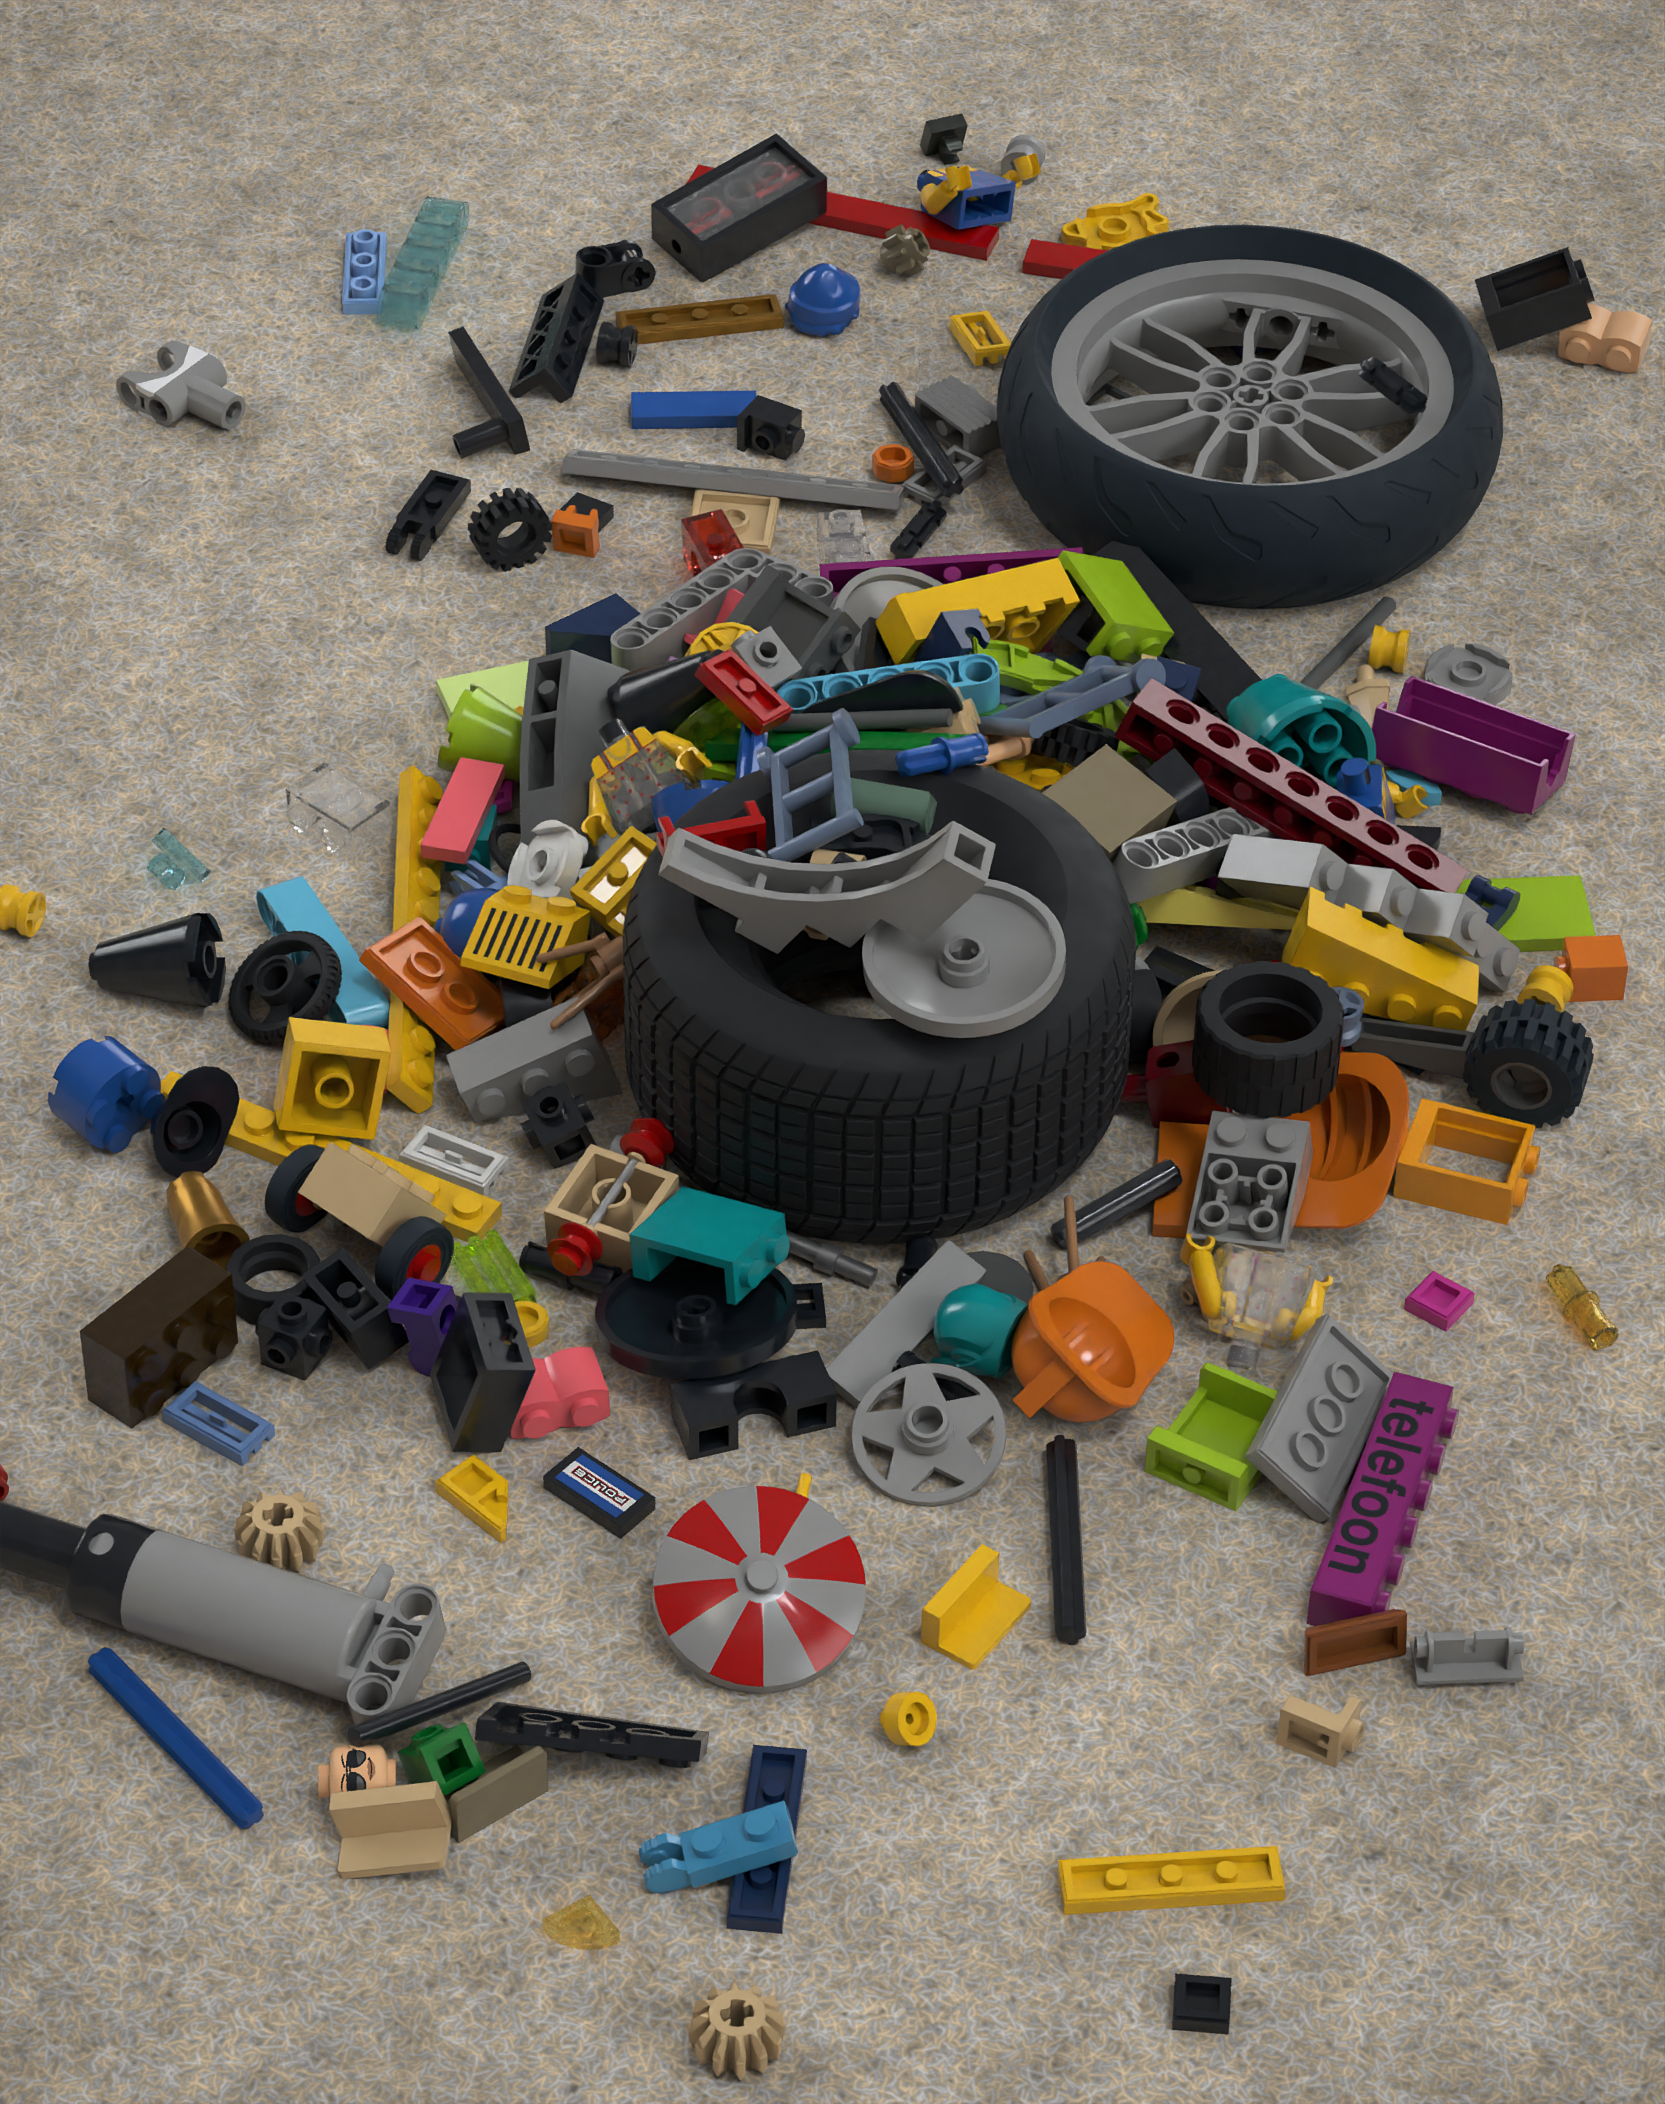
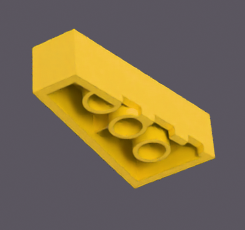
M1059 558L919 591L898 594L888 601L887 607L875 624L895 665L913 662L941 612L979 609L982 614L980 619L987 629L990 639L1030 648L1029 653L1034 654L1040 652L1080 600Z
M1310 886L1283 950V963L1309 970L1313 975L1320 976L1328 982L1327 984L1330 988L1346 987L1354 990L1364 1001L1363 1013L1403 1023L1466 1031L1478 1003L1479 965L1428 941L1418 944L1409 940L1403 935V929L1387 923L1384 927L1362 918V910L1347 903L1341 908L1326 901L1324 892Z

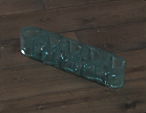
M430 196L425 198L380 292L377 305V320L379 324L421 329L467 230L469 222L468 202Z

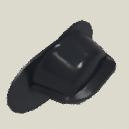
M202 1066L190 1070L176 1081L166 1101L157 1108L151 1120L150 1133L156 1161L166 1173L176 1178H179L182 1173L189 1171H198L204 1174L217 1163L237 1114L240 1100L238 1086L229 1073L218 1067Z

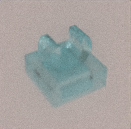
M164 827L151 840L163 854L153 857L148 863L147 869L157 878L163 876L160 881L169 890H176L181 886L185 873L199 884L212 872Z

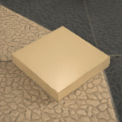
M695 490L685 538V553L726 556L737 549L751 548L771 555L780 509V497Z

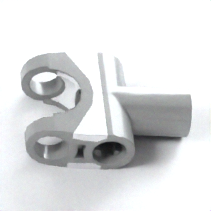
M177 341L167 342L157 351V360L163 370L162 372L144 373L141 371H127L116 381L118 394L125 405L143 417L164 427L170 426L183 415L191 412L226 430H231L241 422L246 409V402L243 397L222 388L227 383V373L223 364L216 357L196 347ZM170 354L173 355V358L175 359L174 362L170 358ZM129 385L132 387V389L134 390L135 394L131 391Z

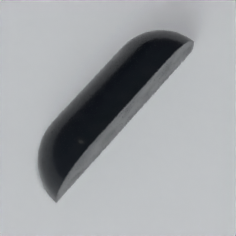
M910 670L819 700L805 708L800 714L832 713L841 708H844L847 712L950 708L952 714L963 710V704L953 686L941 676L925 670ZM881 729L858 731L900 732L906 729Z

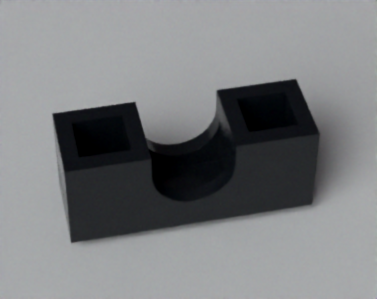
M818 1350L759 1363L753 1367L727 1375L703 1379H688L671 1384L672 1420L689 1460L737 1450L738 1421L752 1414H765L777 1419L783 1426L787 1438L836 1427L837 1392Z

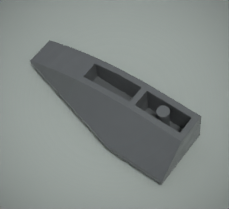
M574 650L529 659L520 748V825L522 843L529 845L538 835L531 830L547 820L560 821L574 828L578 834L586 837L581 829V824L588 817L589 782L594 776L591 767L592 760L600 754L608 769L616 772L618 766L612 769L603 751L624 738L622 734L614 738L607 745L599 731L601 727L612 720H616L622 732L624 730L616 708L608 699L607 692L609 687L615 684L622 675L631 671Z

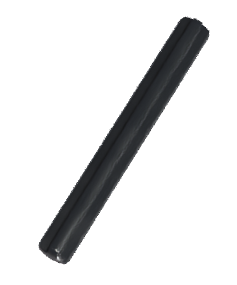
M891 382L888 386L884 384L880 386L881 403L941 493L948 498L953 494L960 495L964 490L961 484L963 478L900 385L896 382Z
M1056 1435L1054 1441L1048 1442L1046 1445L1055 1636L1058 1641H1067L1068 1645H1076L1078 1640L1085 1638L1087 1633L1077 1444L1073 1439H1065L1064 1435Z

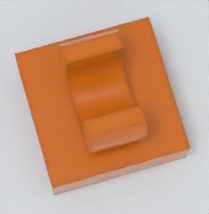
M570 505L566 511L556 509L551 519L553 549L595 558L600 548L598 511L592 509L588 516L578 514L575 505Z

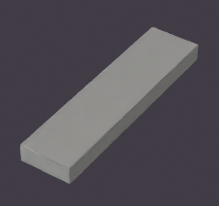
M948 1239L826 1367L836 1392L857 1409L864 1395L875 1383L890 1374L893 1367L899 1368L901 1366L896 1363L897 1359L905 1351L910 1350L914 1353L931 1335L934 1329L935 1314L945 1296L960 1286L979 1284L985 1277L987 1270Z

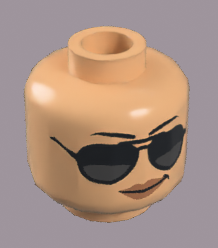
M339 1745L332 1750L329 1765H318V1798H329V1802L331 1793L396 1786V1758H387L385 1749L380 1745H365L362 1747Z

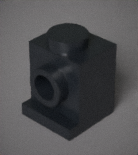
M758 395L737 416V450L745 452L748 448L786 460L793 452L797 453L803 445L805 431L802 429V410Z

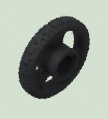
M291 931L278 934L276 937L273 936L270 940L267 939L263 944L258 945V948L254 949L247 956V959L243 960V964L239 966L229 989V1010L236 1026L252 1040L264 1044L284 1043L289 1017L322 1021L323 1017L329 1013L328 1010L332 1008V1004L336 1001V996L339 994L341 987L342 967L340 959L331 945L314 933ZM299 951L310 952L307 959L298 966L289 957L285 956ZM320 979L317 987L313 981ZM252 990H255L271 1006L268 1016L262 1023L253 1020L250 1014L249 1001Z

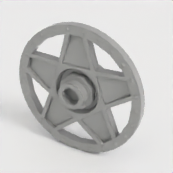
M916 1364L898 1369L886 1375L864 1395L857 1407L852 1423L853 1452L856 1462L866 1479L884 1495L894 1500L917 1506L951 1504L979 1490L997 1470L1006 1446L1005 1418L995 1395L974 1375L960 1368L945 1364ZM934 1377L960 1383L977 1395L946 1401ZM905 1382L902 1408L870 1412L883 1394L898 1384ZM993 1420L994 1443L988 1460L984 1464L969 1442V1439ZM863 1441L893 1452L887 1480L880 1475L869 1461ZM934 1471L961 1484L940 1492H915Z

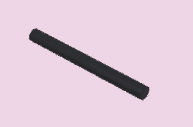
M523 1661L350 1727L347 1732L348 1740L351 1745L356 1747L368 1745L529 1682L531 1680V1670Z

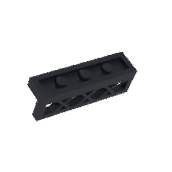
M578 272L542 295L509 388V392L515 398H520L540 384L559 403H563L573 396L605 301Z

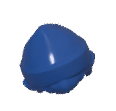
M828 263L817 264L806 270L790 288L788 302L785 303V308L789 311L790 321L799 332L826 337L828 334H841L845 327H848L851 321L859 316L860 286L853 275L835 265Z

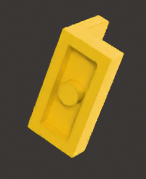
M984 1544L979 1546L922 1608L921 1643L972 1670L981 1664L1031 1608V1599L998 1581L1000 1553Z

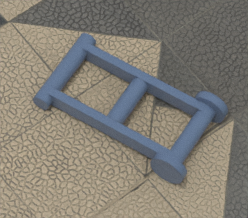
M1093 656L1087 661L1083 674L990 716L980 717L981 724L977 726L981 734L1037 739L1051 729L1135 691L1140 693L1151 678L1165 685L1166 671L1162 663L1156 659H1141L1134 667L1117 666L1115 661L1108 656Z
M844 708L833 712V724L774 753L766 746L756 752L759 766L766 779L772 784L776 847L768 850V854L774 860L791 862L864 825L861 814L856 808H853L848 747L851 748L859 744L860 736L853 719ZM830 747L832 771L790 792L788 768ZM834 792L836 817L793 838L791 813Z

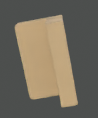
M437 1781L331 1793L329 1812L342 1837L337 1867L341 1878L353 1879L442 1869L446 1866L452 1819L451 1810Z

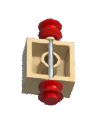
M654 1118L635 1119L630 1125V1133L623 1135L620 1140V1149L623 1155L590 1144L544 1210L547 1252L553 1266L559 1272L568 1276H586L593 1268L592 1261L621 1267L623 1273L632 1268L629 1234L679 1190V1176L660 1169L665 1161L664 1156L670 1154L674 1149V1138L660 1120Z

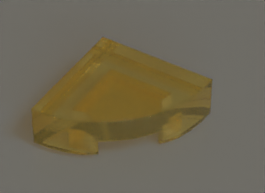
M590 1894L542 1919L543 1931L556 1942L570 1948L597 1950L620 1943V1931Z

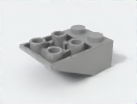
M1212 1111L1187 1233L1192 1234L1193 1242L1204 1243L1206 1236L1209 1235L1215 1238L1216 1245L1285 1253L1305 1196L1313 1157L1310 1122L1272 1117L1260 1118L1254 1115Z

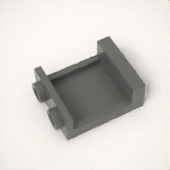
M768 564L724 622L747 625L757 632L771 626L803 668L797 679L829 675L842 655L853 646L856 636L861 631L860 627L847 612L840 608L834 610L793 586L781 572Z

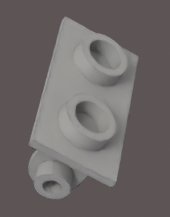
M1511 1627L1504 1628V1630L1475 1631L1474 1638H1465L1464 1632L1432 1633L1431 1630H1426L1424 1636H1415L1414 1640L1410 1641L1417 1685L1524 1680L1519 1655L1524 1652L1522 1632L1513 1633Z

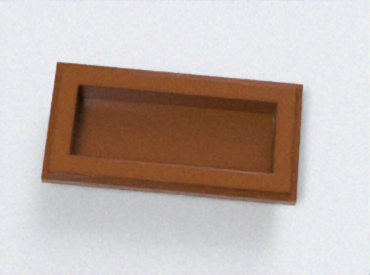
M1391 1609L1306 1628L1304 1640L1305 1675L1311 1676L1405 1655L1407 1612L1405 1610Z

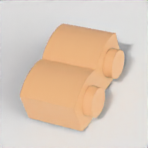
M1588 304L1592 319L1561 329L1558 346V357L1561 359L1586 365L1599 364L1605 369L1623 373L1638 372L1649 347L1652 320L1640 313L1632 311L1612 313L1601 306Z

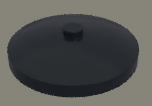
M677 1256L651 1281L633 1277L632 1268L614 1279L597 1300L595 1307L596 1332L601 1347L613 1360L639 1373L671 1379L717 1377L753 1367L776 1354L789 1342L798 1324L797 1295L790 1280L781 1271L774 1268L756 1288L752 1289L736 1305L727 1303L724 1268Z

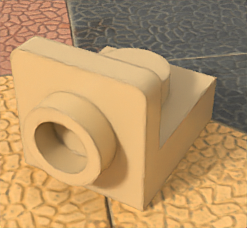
M1289 1695L1280 1709L1276 1744L1336 1768L1346 1750L1355 1752L1362 1740L1366 1723L1360 1720L1362 1699L1351 1696L1338 1715L1324 1709L1320 1705Z

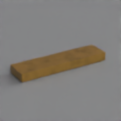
M776 294L615 312L617 328H624L627 325L637 327L638 345L784 328V316Z

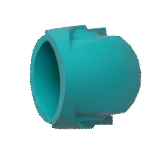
M976 1283L960 1286L951 1291L940 1303L934 1317V1337L941 1356L932 1358L930 1363L950 1365L967 1371L972 1375L1002 1378L1013 1366L1011 1358L1012 1339L1019 1321L1028 1309V1304L1014 1295L1000 1293Z

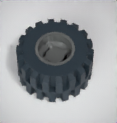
M1525 999L1523 1004H1519L1516 1000L1505 1001L1503 1008L1498 1005L1489 1009L1488 1015H1483L1478 1022L1464 1064L1463 1082L1468 1084L1466 1090L1470 1098H1478L1476 1105L1483 1111L1489 1110L1494 1116L1536 1125L1535 1128H1542L1543 1123L1551 1126L1559 1124L1562 1117L1568 1119L1574 1113L1575 1108L1579 1107L1593 1063V1043L1591 1038L1585 1037L1587 1030L1581 1023L1572 1022L1573 1015L1567 1011L1559 1012L1555 1010V1005L1547 1002L1543 1006L1536 1004V1001L1531 999Z

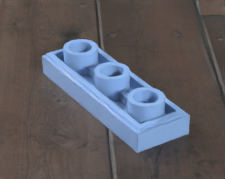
M369 229L359 230L355 233H346L342 297L343 314H384L386 233L374 232Z

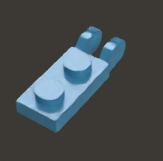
M785 1801L679 1833L680 1836L669 1833L660 1834L656 1838L644 1840V1843L640 1844L641 1848H639L640 1860L644 1866L647 1865L649 1868L645 1870L646 1873L644 1874L645 1886L648 1888V1891H653V1894L667 1893L669 1890L675 1891L691 1885L695 1888L785 1860L798 1854L791 1817Z

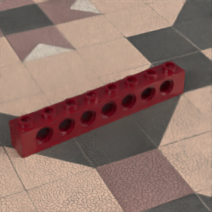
M1153 678L1149 680L1132 701L1114 735L1117 739L1155 762L1175 748L1198 774L1208 794L1284 840L1323 844L1347 864L1394 869L1418 889L1456 893L1470 871Z

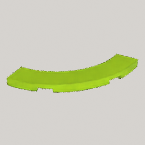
M976 637L973 638L971 643L973 647L971 654H986L997 661L1000 685L1018 689L1032 695L1039 694L1083 674V671L1058 658L1053 662L1041 656L1029 653L1030 648L1022 645L990 639L986 649H983L978 644ZM1117 699L1077 719L1082 718L1090 723H1097L1102 725L1103 728H1109L1116 732L1129 708L1120 699ZM1120 740L1117 753L1128 762L1140 754L1151 766L1155 763L1154 760Z

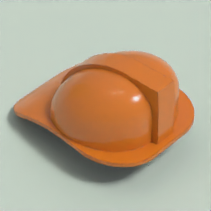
M1341 1052L1336 1085L1333 1091L1327 1094V1098L1320 1104L1311 1107L1308 1111L1280 1117L1281 1119L1310 1122L1313 1157L1305 1196L1294 1228H1350L1367 1221L1382 1206L1393 1177L1397 1159L1406 1143L1409 1131V1092L1407 1083L1398 1066L1387 1057L1377 1053Z
M1103 1261L1080 1265L1056 1283L1030 1298L1028 1309L1019 1321L1012 1339V1365L1019 1382L1024 1387L1012 1400L1029 1419L1043 1407L1056 1418L1073 1423L1098 1421L1113 1415L1122 1408L1128 1409L1133 1407L1172 1354L1174 1328L1170 1318L1121 1266Z

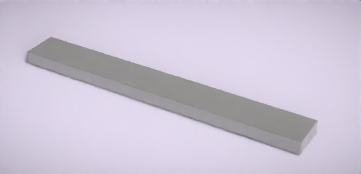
M572 449L563 458L562 473L892 510H898L902 505L905 489L902 485L578 449Z

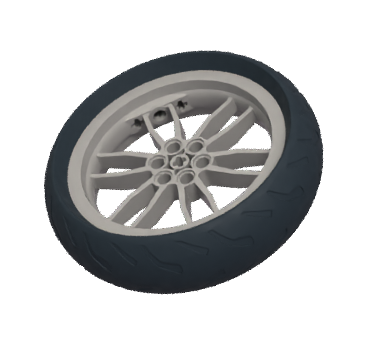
M1212 225L1163 232L1108 250L1067 274L1040 299L1022 322L1012 340L1000 376L996 409L1000 444L1005 452L1006 464L1011 478L1024 501H1027L1031 511L1067 548L1082 547L1083 554L1092 556L1111 541L1139 547L1189 602L1227 608L1276 609L1322 604L1374 590L1418 568L1442 550L1461 531L1481 504L1496 471L1503 440L1502 397L1494 364L1491 362L1486 347L1477 331L1473 329L1467 317L1445 293L1407 266L1372 249L1325 234L1264 225ZM1243 346L1242 363L1233 366L1225 365L1204 348ZM1256 347L1283 350L1274 361L1254 357ZM1305 355L1338 365L1297 376ZM1371 357H1377L1387 367L1393 369L1414 387L1421 390L1428 398L1425 404L1427 406L1426 410L1423 413L1419 412L1416 416H1410L1378 392L1373 386L1361 379L1359 373L1362 361H1367ZM1119 374L1150 394L1093 406L1085 405L1103 385ZM1403 420H1410L1414 427L1404 440L1385 454L1351 432ZM1200 451L1192 474L1154 462ZM1266 460L1274 461L1300 482L1256 484L1258 463ZM1225 465L1245 469L1242 483L1215 480L1214 477ZM1338 466H1341V467H1343V468H1346V469H1348L1349 471H1346V472H1345L1344 470H1342V469L1339 468Z

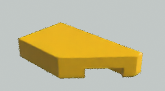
M473 1454L435 1481L436 1493L498 1542L502 1543L506 1540L509 1483L504 1477Z

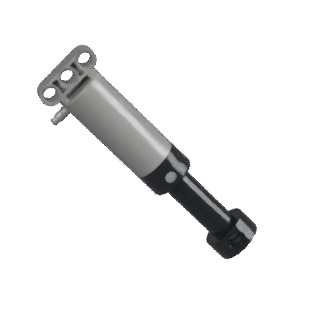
M0 1500V1568L64 1588L67 1605L75 1615L347 1703L354 1726L412 1704L445 1637L446 1627L439 1597L433 1588L417 1583L407 1585L396 1593L391 1603L383 1601L391 1586L390 1581L394 1575V1569L388 1564L379 1565L376 1573L371 1576L363 1594L114 1514H101L87 1528ZM427 1615V1617L422 1620L411 1621V1619L415 1616ZM393 1660H405L403 1663L399 1665H388ZM373 1704H384L376 1710H365ZM393 1735L388 1736V1737L383 1738V1739H380V1740L375 1741V1742L387 1740V1739H389L390 1737H392Z

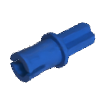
M972 733L954 739L936 737L928 746L898 752L895 757L898 773L902 777H909L939 770L943 775H948L953 769L986 762L987 758L985 756L989 753L988 744L980 733Z

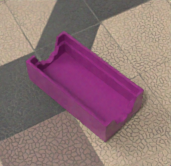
M1411 676L1404 682L1396 712L1387 710V702L1383 701L1376 707L1372 724V732L1376 743V759L1381 760L1383 765L1394 769H1406L1422 775L1428 782L1444 783L1463 790L1470 797L1486 798L1503 804L1511 812L1527 813L1530 815L1566 781L1576 737L1575 733Z

